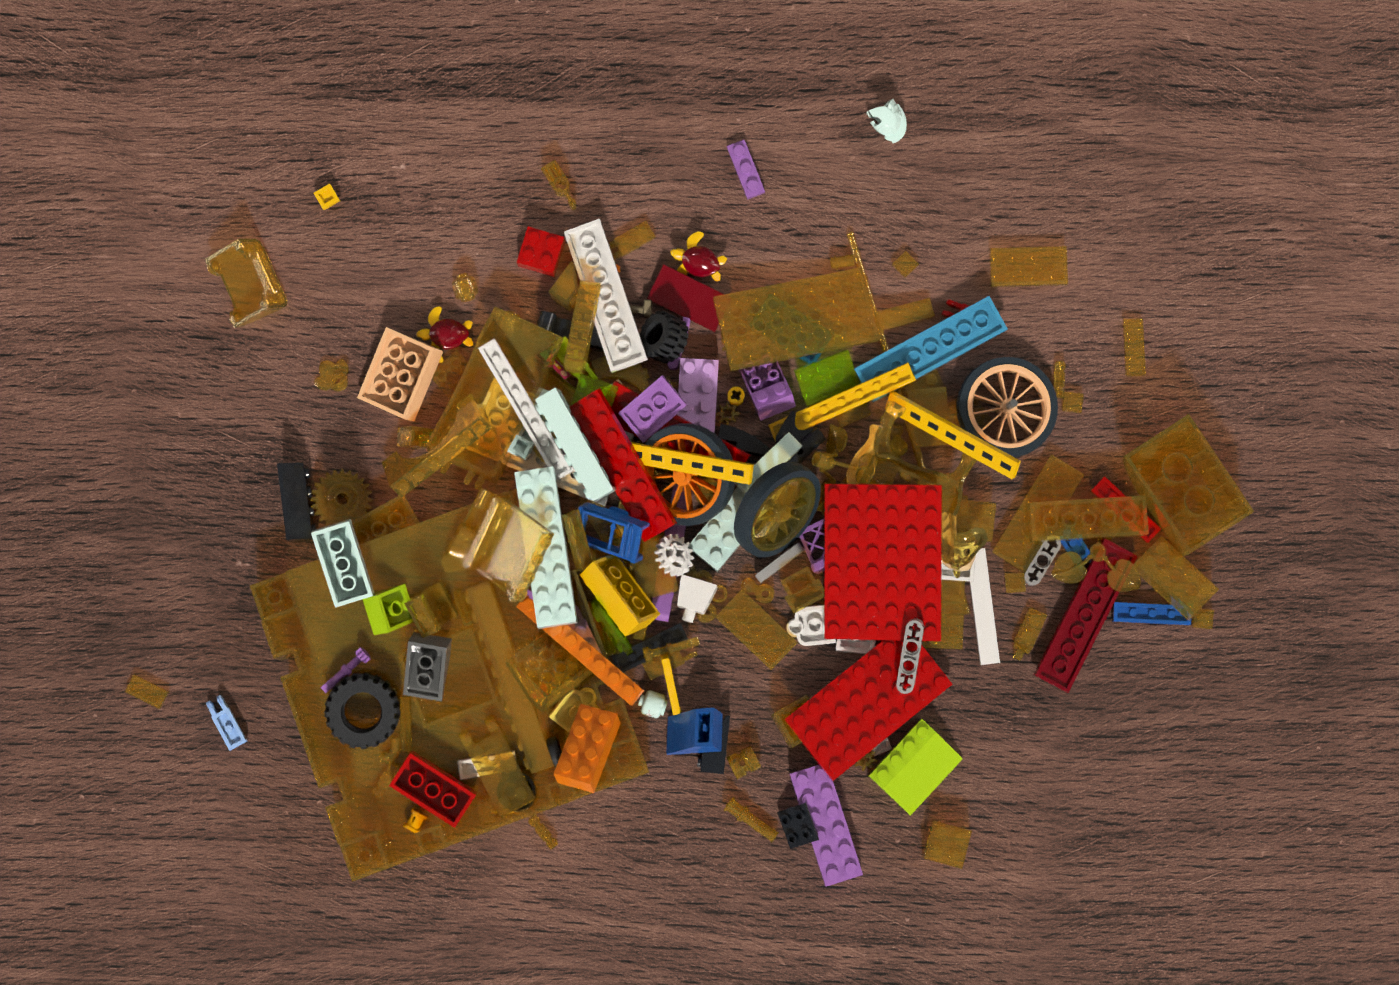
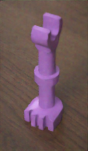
M363 647L356 650L357 656L347 665H342L341 670L321 687L325 693L346 675L349 676L359 663H367L371 659V656Z

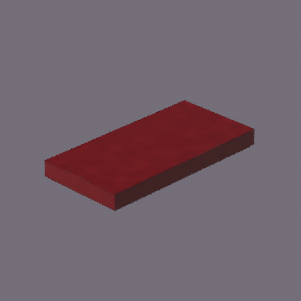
M664 264L647 299L683 317L690 318L691 321L713 332H716L732 299Z

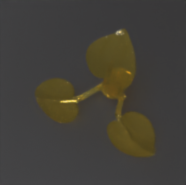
M833 424L829 426L826 453L817 451L812 457V465L820 468L819 472L824 473L829 478L820 486L821 495L816 511H825V484L836 483V480L826 470H831L834 465L858 470L856 473L857 483L868 484L873 478L875 468L877 467V458L870 453L861 456L859 467L835 461L833 458L837 457L838 452H842L846 446L847 432Z
M1106 506L1095 511L1086 525L1088 537L1090 539H1098V543L1091 546L1090 555L1082 561L1079 554L1071 551L1065 552L1059 556L1051 572V575L1061 582L1078 583L1087 574V570L1083 565L1090 559L1096 562L1104 560L1112 569L1107 576L1108 584L1112 589L1119 592H1127L1141 587L1140 574L1132 562L1121 559L1117 561L1114 567L1106 557V549L1101 544L1102 538H1106L1109 541L1112 540L1119 530L1117 520Z

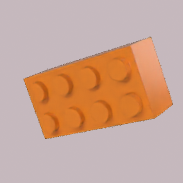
M580 704L554 771L557 783L592 793L595 792L621 724L617 713Z

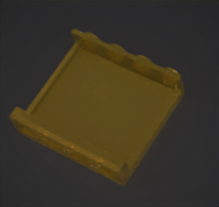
M493 498L462 566L467 570H477L510 595L509 602H523L531 583L535 579L539 565L543 562L546 550L551 545L554 533L508 499Z

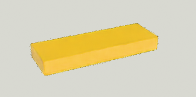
M667 654L660 655L668 696L672 713L677 715L680 714V707L670 659Z

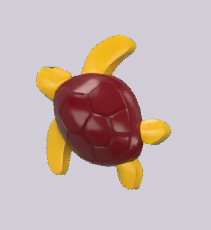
M703 232L693 233L688 238V250L684 251L683 249L675 248L670 251L673 258L681 260L683 263L678 267L677 271L685 275L689 272L696 277L711 275L715 281L721 280V275L718 271L720 270V265L727 261V257H716L709 248L697 246L700 239L704 236Z
M435 307L428 316L431 329H421L416 333V336L421 340L431 339V346L438 349H454L462 343L469 347L473 346L472 339L468 337V330L471 329L473 322L468 320L461 324L453 319L439 320L442 311L441 307ZM441 356V358H440L439 363H442V362H443V357H442V356Z

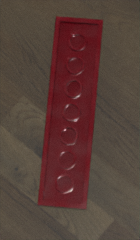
M1102 538L1033 674L1034 676L1069 693L1138 557L1137 555L1106 538Z

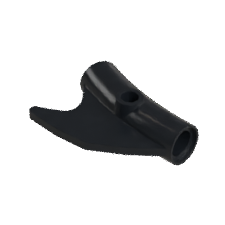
M793 410L776 435V444L789 432L802 445L799 453H796L787 462L802 464L819 445L826 441V438L817 427L807 430L797 429L795 426L796 411Z

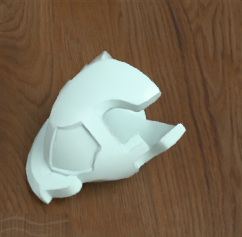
M894 99L889 100L884 106L867 111L869 118H873L878 122L876 124L872 121L870 122L877 132L885 135L886 140L896 143L904 136L907 126L904 111L899 104H896Z

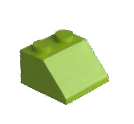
M405 584L375 592L373 596L362 599L374 635L389 633L417 621Z

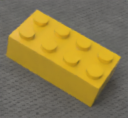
M608 555L595 560L580 574L584 583L589 587L595 598L601 603L624 636L646 628L660 615V612L617 556Z

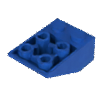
M700 708L669 716L666 754L720 752L722 747L723 713L715 708Z

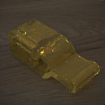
M553 160L542 167L541 171L554 193L559 197L565 196L569 208L574 210L577 208L575 199L569 195V181L557 161ZM560 183L562 185L566 184V188L563 190L561 188L557 189L556 187Z

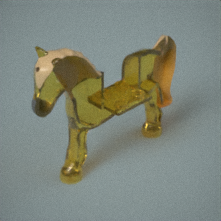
M889 401L886 411L880 418V425L872 424L870 426L868 440L852 459L846 472L847 483L860 484V480L863 479V484H893L897 474H900L901 479L907 482L914 480L918 485H942V564L952 569L955 577L959 578L961 571L971 569L976 553L988 540L987 533L983 528L976 527L967 532L957 533L956 516L961 506L963 485L970 470L978 460L963 453L956 470L950 474H943L915 466L901 459L891 447L890 433L895 419L902 416L906 408Z

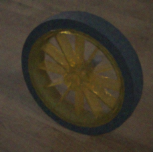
M797 462L778 464L761 475L746 492L737 509L734 520V535L737 542L747 552L756 557L776 555L793 544L808 527L818 508L821 487L817 476L809 468Z

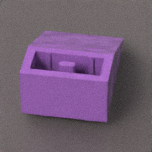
M773 351L737 365L760 421L796 407L793 394Z

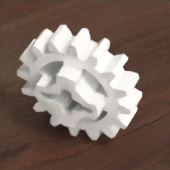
M669 534L659 540L660 543L656 544L658 550L654 551V554L658 555L655 561H660L661 563L659 568L664 567V573L670 572V576H680L688 572L689 567L693 566L690 561L694 559L690 555L693 549L688 548L690 543H684V537L679 538L678 534L673 536Z

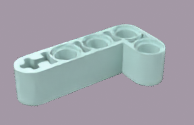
M788 432L753 466L752 484L735 482V485L746 494L761 475L772 467L789 461L802 448V445Z

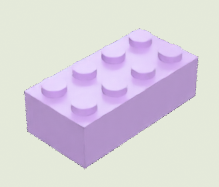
M680 358L678 394L688 405L677 415L715 433L719 360Z

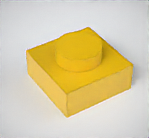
M331 184L314 192L323 210L340 202Z

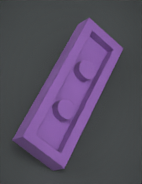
M745 140L728 145L727 150L747 200L764 194L765 190Z

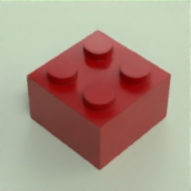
M528 226L517 259L518 267L555 277L565 245V238Z

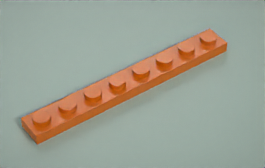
M525 595L516 607L536 623L534 602L528 595ZM569 625L542 628L629 705L632 706L644 692L639 685Z

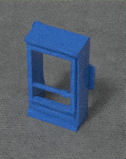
M586 502L579 506L572 543H579L635 564L643 560V555L638 553L642 531L649 527L650 523L630 517L628 511L614 506L607 509ZM588 515L612 522L608 543L585 535ZM616 524L624 526L620 547L612 545Z

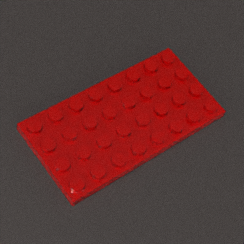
M882 640L784 719L832 781L952 685L951 681L922 645L915 685L910 693L903 694L899 692L896 685L904 641ZM915 642L907 643L906 646L909 651L914 652L917 650ZM907 660L903 663L906 670L914 669L912 661ZM901 673V675H905V680L903 683L900 682V684L904 686L903 688L907 689L908 686H911V684H908L909 675Z

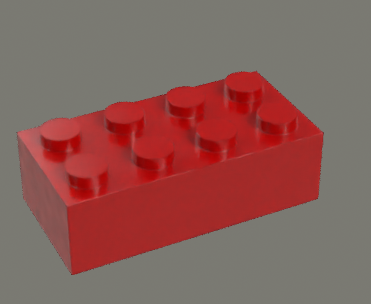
M413 750L389 785L454 828L477 794V791Z

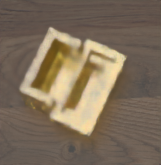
M808 566L780 581L787 595L784 598L793 614L825 597V589L819 579L815 580Z

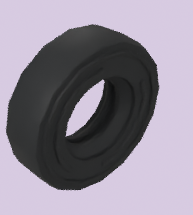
M556 736L546 739V743L556 768L562 749Z

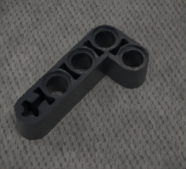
M540 311L536 326L538 334L559 340L565 336L571 343L603 350L596 326L559 318L556 314Z

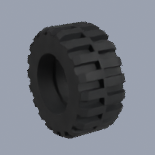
M359 672L353 673L351 676L344 677L329 693L324 711L327 719L326 725L331 729V734L334 738L340 739L339 742L343 745L346 743L350 745V748L354 749L356 747L367 749L371 746L373 748L381 742H385L396 729L401 715L400 698L397 697V691L391 687V683L388 680H383L382 676L372 675L370 672L359 674ZM356 693H369L381 705L380 719L372 727H355L345 716V704Z

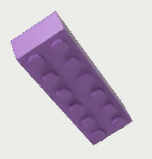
M819 764L790 773L799 805L807 804L819 840L811 842L824 885L827 887L863 875L833 781Z

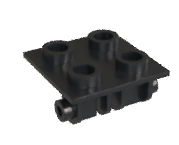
M806 803L777 812L790 849L819 840Z

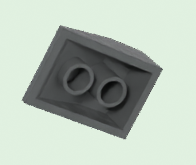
M413 632L408 640L403 695L442 701L450 661L451 638Z

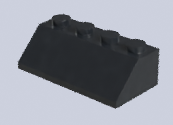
M303 462L277 463L286 540L291 543L313 540L311 532L317 529L316 523L313 524L315 507L311 505L310 497H313L312 486L308 485V478H311L310 469Z

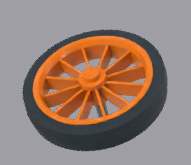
M682 423L667 426L652 435L645 443V445L671 449L668 442L677 439L679 451L686 452L684 439L695 442L691 453L696 454L699 445H701L709 453L708 456L733 460L727 446L715 433L696 424ZM644 465L655 485V479L673 477L674 482L660 492L662 497L663 493L675 484H678L672 504L663 497L677 522L675 525L691 526L711 520L726 507L734 491L735 482L717 479V486H714L696 477L697 475L673 471V474L654 475V467ZM696 483L715 492L709 502ZM683 487L687 510L676 507ZM691 489L702 503V508L693 509Z

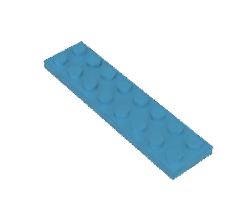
M990 296L858 366L854 370L861 383L909 363L915 378L918 379L1007 331L1008 328ZM890 392L874 400H871L872 403L890 394Z

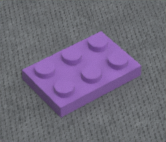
M662 375L622 409L619 415L644 443L688 404Z

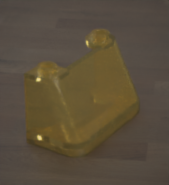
M237 239L205 259L208 271L215 276H221L235 309L230 311L229 317L234 328L245 326L287 306L286 296L264 246L258 239Z

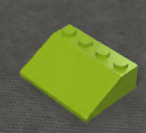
M919 719L868 774V777L911 816L963 758L923 719Z

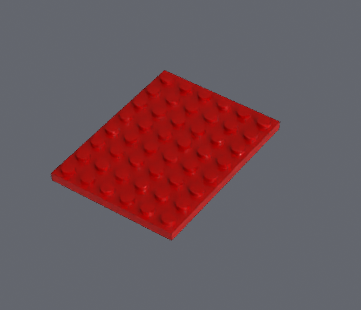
M825 484L824 639L904 641L907 623L913 618H918L924 624L922 641H942V485ZM917 623L910 626L913 629L912 636L908 635V638L916 636L917 630L920 629L917 627Z

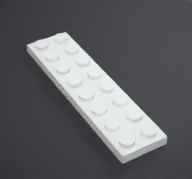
M597 219L565 231L564 234L610 371L613 373L648 360L601 220Z

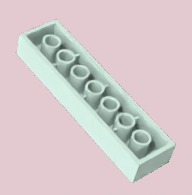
M552 466L514 472L537 628L542 629L578 623L555 468Z

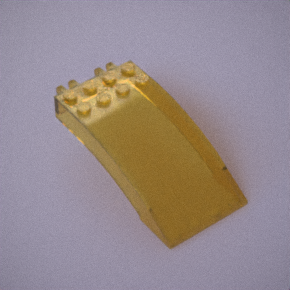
M494 307L480 332L457 387L426 443L428 452L434 455L430 468L435 469L440 459H444L445 461L440 470L441 473L445 474L451 463L468 471L464 479V484L469 485L476 474L479 476L475 482V489L480 490L485 479L497 484L512 456L507 450L516 434L518 435L523 427L521 420L478 348L495 338L534 404L536 402L535 399L539 397L546 385L563 342V337L497 307Z

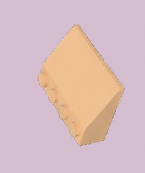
M386 327L357 398L405 420L415 421L443 351Z

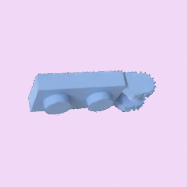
M219 695L217 696V701L223 709L221 712L217 713L211 701L206 702V705L229 751L247 742V739L230 707L227 706L224 698Z

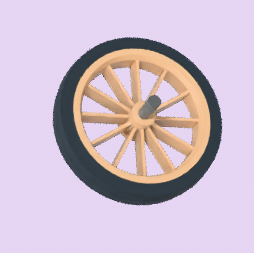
M1000 357L980 364L966 377L957 397V418L962 429L1013 457H1019L1036 450L1049 437L1057 420L1058 401L1051 381L1041 369L1020 358ZM1002 373L1015 374L1008 398ZM993 374L998 375L1002 397L985 378ZM1019 376L1031 383L1018 397L1012 399ZM981 382L999 402L975 394ZM1033 386L1040 400L1018 404L1017 400ZM973 398L995 405L996 408L973 412ZM1041 402V417L1017 409V407ZM996 411L998 415L981 429L974 415ZM1016 413L1039 421L1034 432L1026 426ZM1000 416L1002 418L996 438L993 439L985 434L983 430ZM1012 417L1029 437L1017 442ZM1006 418L1012 443L999 441Z

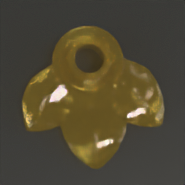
M340 359L336 364L328 360L322 361L319 365L321 376L314 380V384L324 391L330 389L334 391L345 390L348 385L346 377L349 370L348 364L343 359Z

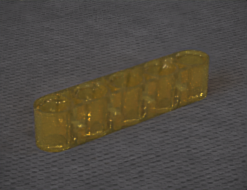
M583 280L579 283L564 360L565 372L585 373L600 296V283Z

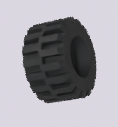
M665 311L652 313L650 318L645 320V324L642 325V330L639 333L646 355L662 363L673 362L675 358L680 357V353H683L689 337L686 322Z

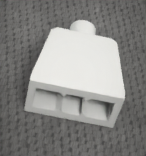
M681 575L677 606L685 609L682 620L693 623L696 613L704 615L718 586L693 577Z

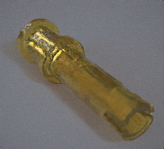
M732 797L723 809L724 812L728 811L735 816L738 822H745L771 843L779 833L750 813L747 806L744 807L735 801V797Z

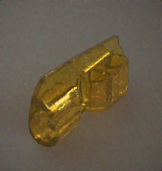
M480 488L464 522L457 528L441 560L446 573L467 570L513 508V502L488 489Z

